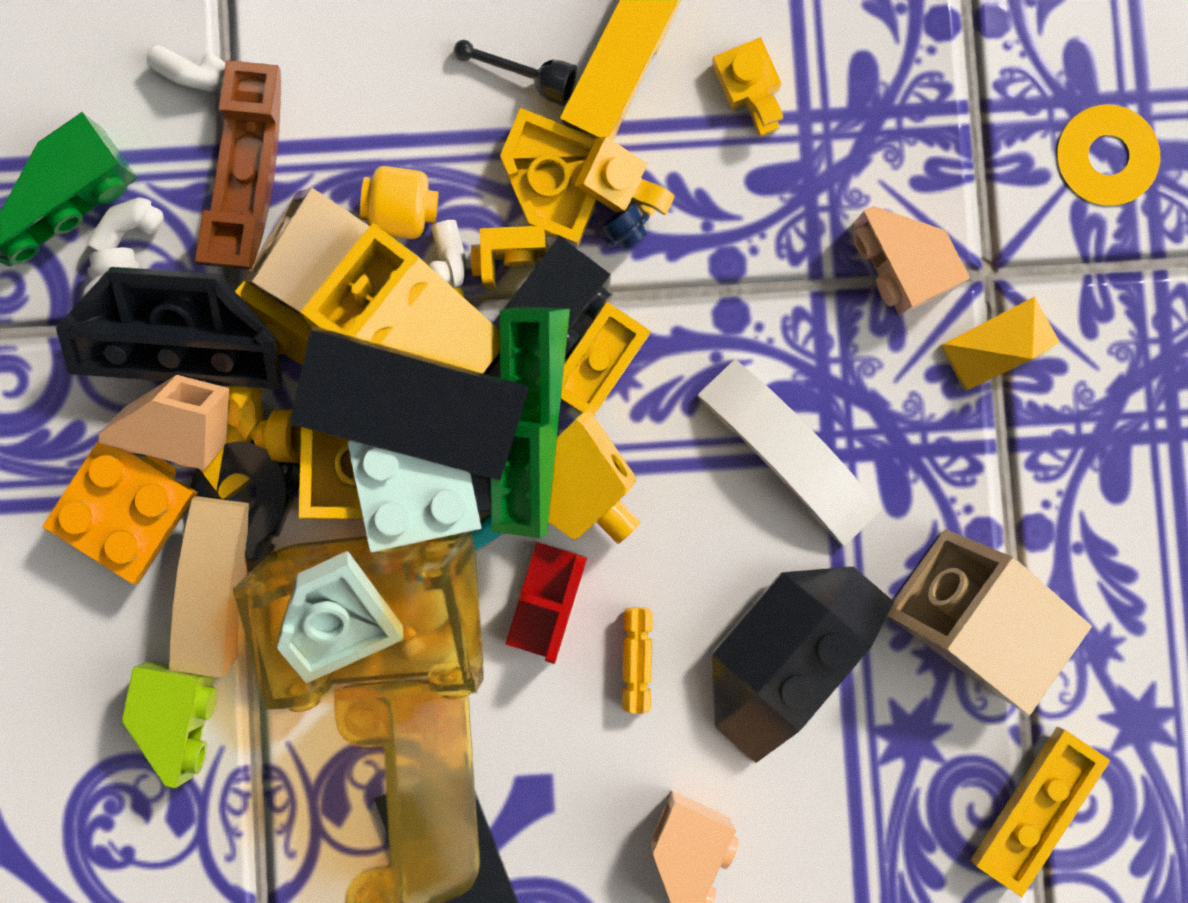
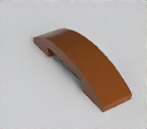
M226 60L219 103V111L224 117V125L210 211L203 210L195 258V262L198 265L252 270L265 230L275 177L281 110V69L279 65Z

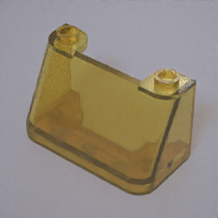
M472 531L370 552L367 536L293 544L270 553L233 588L266 710L288 708L292 712H302L312 709L321 702V697L329 691L333 684L428 676L429 688L433 693L443 695L446 699L456 700L467 697L472 693H477L484 680L477 558ZM348 551L403 625V640L306 684L277 649L278 633L297 574Z
M450 675L365 680L334 689L335 721L338 732L344 740L360 747L384 746L390 847L389 864L387 866L365 869L354 877L346 890L345 903H445L463 895L472 887L479 874L480 867L470 701L467 689L460 680Z

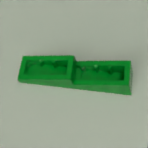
M516 307L500 310L501 379L529 386V391L501 481L491 478L492 532L542 538L547 535L570 308Z

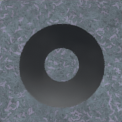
M231 442L224 445L217 491L198 468L194 473L190 488L198 492L196 496L218 499L219 487L228 476L239 473L248 476L253 481L256 487V500L253 507L248 511V534L246 547L264 539L278 523L285 504V481L278 463L270 458L266 450L248 442Z

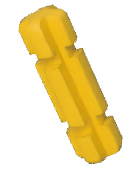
M629 607L624 611L623 630L627 631V637L623 638L622 680L626 683V688H622V709L624 712L632 714L647 713L651 709V689L647 688V683H651L652 638H648V632H651L653 628V613L649 608Z

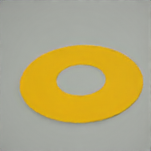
M1098 105L1080 112L1067 124L1058 145V163L1065 181L1079 196L1100 205H1121L1135 200L1152 185L1160 166V147L1153 129L1140 115L1130 109L1117 105ZM1114 135L1126 143L1130 157L1123 171L1115 175H1104L1092 167L1089 161V148L1098 137Z

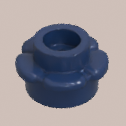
M635 202L628 204L626 211L616 212L601 226V229L610 239L606 244L609 247H613L619 243L623 250H626L639 242L649 232L644 224L649 220L650 214L648 212L642 213Z

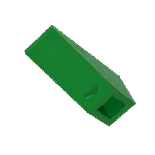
M80 112L37 142L0 211V263L11 267L13 264L29 261L40 251L39 246L57 234H64L77 228L82 223L84 215L100 204H108L120 198L126 192L127 185L138 178L104 129L85 113Z

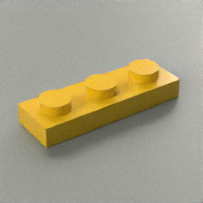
M1057 726L970 861L1005 887L1023 897L1111 760L1067 730Z

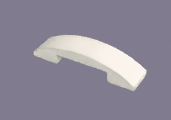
M736 359L697 395L732 433L736 432L807 506L806 510L842 547L847 545L882 511L861 483L813 430L771 389Z

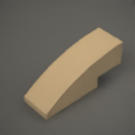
M195 496L191 500L174 592L169 671L223 678L238 658L239 609L246 602L247 559L245 558V549L248 534L249 503Z

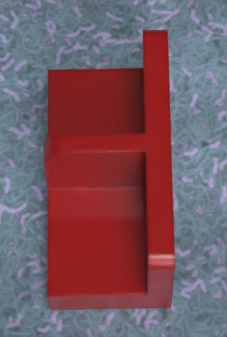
M536 542L525 581L518 596L519 600L505 645L544 656L545 662L556 663L587 561L586 556Z

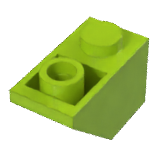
M149 661L132 668L122 722L164 786L177 788L192 779L194 774H198L202 769L207 752L206 741H201L205 720L211 718L216 706L217 688L212 687L214 677L169 671V663Z

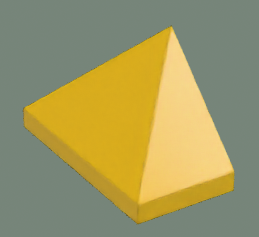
M1034 296L940 346L964 391H967L1032 360L1058 344L1059 340Z

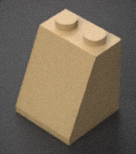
M314 188L297 191L258 252L252 270L247 269L242 279L302 315L300 311L369 228V225Z
M944 529L894 599V603L887 615L892 621L992 694L1028 715L1033 712L1092 628L1085 619L1014 557L947 529Z

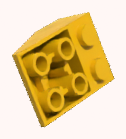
M374 223L369 226L300 311L311 328L313 326L483 374L500 353V330L417 255Z

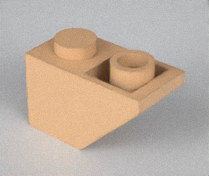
M875 206L864 210L853 223L855 228L853 240L856 248L864 259H871L879 275L876 279L879 293L888 306L894 305L899 316L955 289L970 279L946 230Z
M175 375L124 407L99 433V443L121 448L129 453L144 454L175 462L182 467H194L205 470L227 442L229 388Z
M671 791L650 839L653 857L670 903H714L716 888L712 887L714 879L720 867L727 869L730 866L738 847L739 839L734 837L735 827L730 817Z

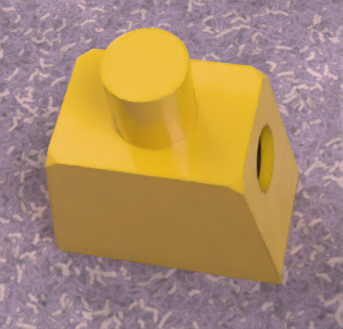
M588 409L557 437L548 522L574 540L580 538L592 525L597 523L618 545L641 523L620 501L637 480L599 422Z

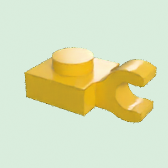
M759 37L713 56L712 67L731 110L746 105L760 137L780 128L778 121L783 119V113L772 94L780 90L782 82L762 38Z
M607 136L596 138L574 186L615 212L626 211L628 204L635 202L642 213L648 212L650 216H653L656 210L660 214L666 215L675 197L662 186L643 180L641 177L647 163Z

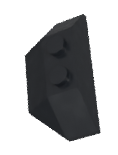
M111 266L56 327L68 374L167 381L175 375H180L215 385L280 390L283 384L275 336L220 274Z
M854 566L780 572L711 653L714 723L716 729L755 763L759 762L801 731L870 650L894 601Z

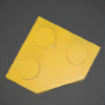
M520 108L500 154L507 176L528 225L544 226L546 235L555 239L560 236L571 245L578 247L597 200L574 186L596 138Z

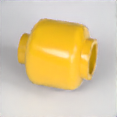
M388 166L378 167L374 171L372 178L364 177L360 219L368 220L369 226L372 223L376 224L391 237L417 239L424 231L425 222L436 224L439 192L429 190V180L422 171Z

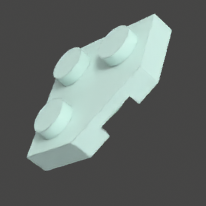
M355 441L348 442L370 552L482 529L470 473Z
M346 551L297 574L278 633L277 649L307 684L402 641L403 625L350 553Z

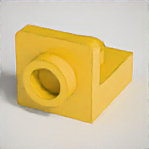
M544 226L480 228V244L471 245L473 277L481 276L485 290H496L495 260L504 259V265L509 267L535 265L536 258H543L547 253Z

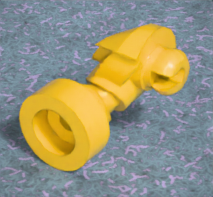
M222 386L229 388L228 422L238 430L245 442L250 443L253 440L255 445L266 450L270 458L276 460L277 463L300 462L301 427L290 424L293 409H276L266 419L263 416L265 411L261 406V388Z

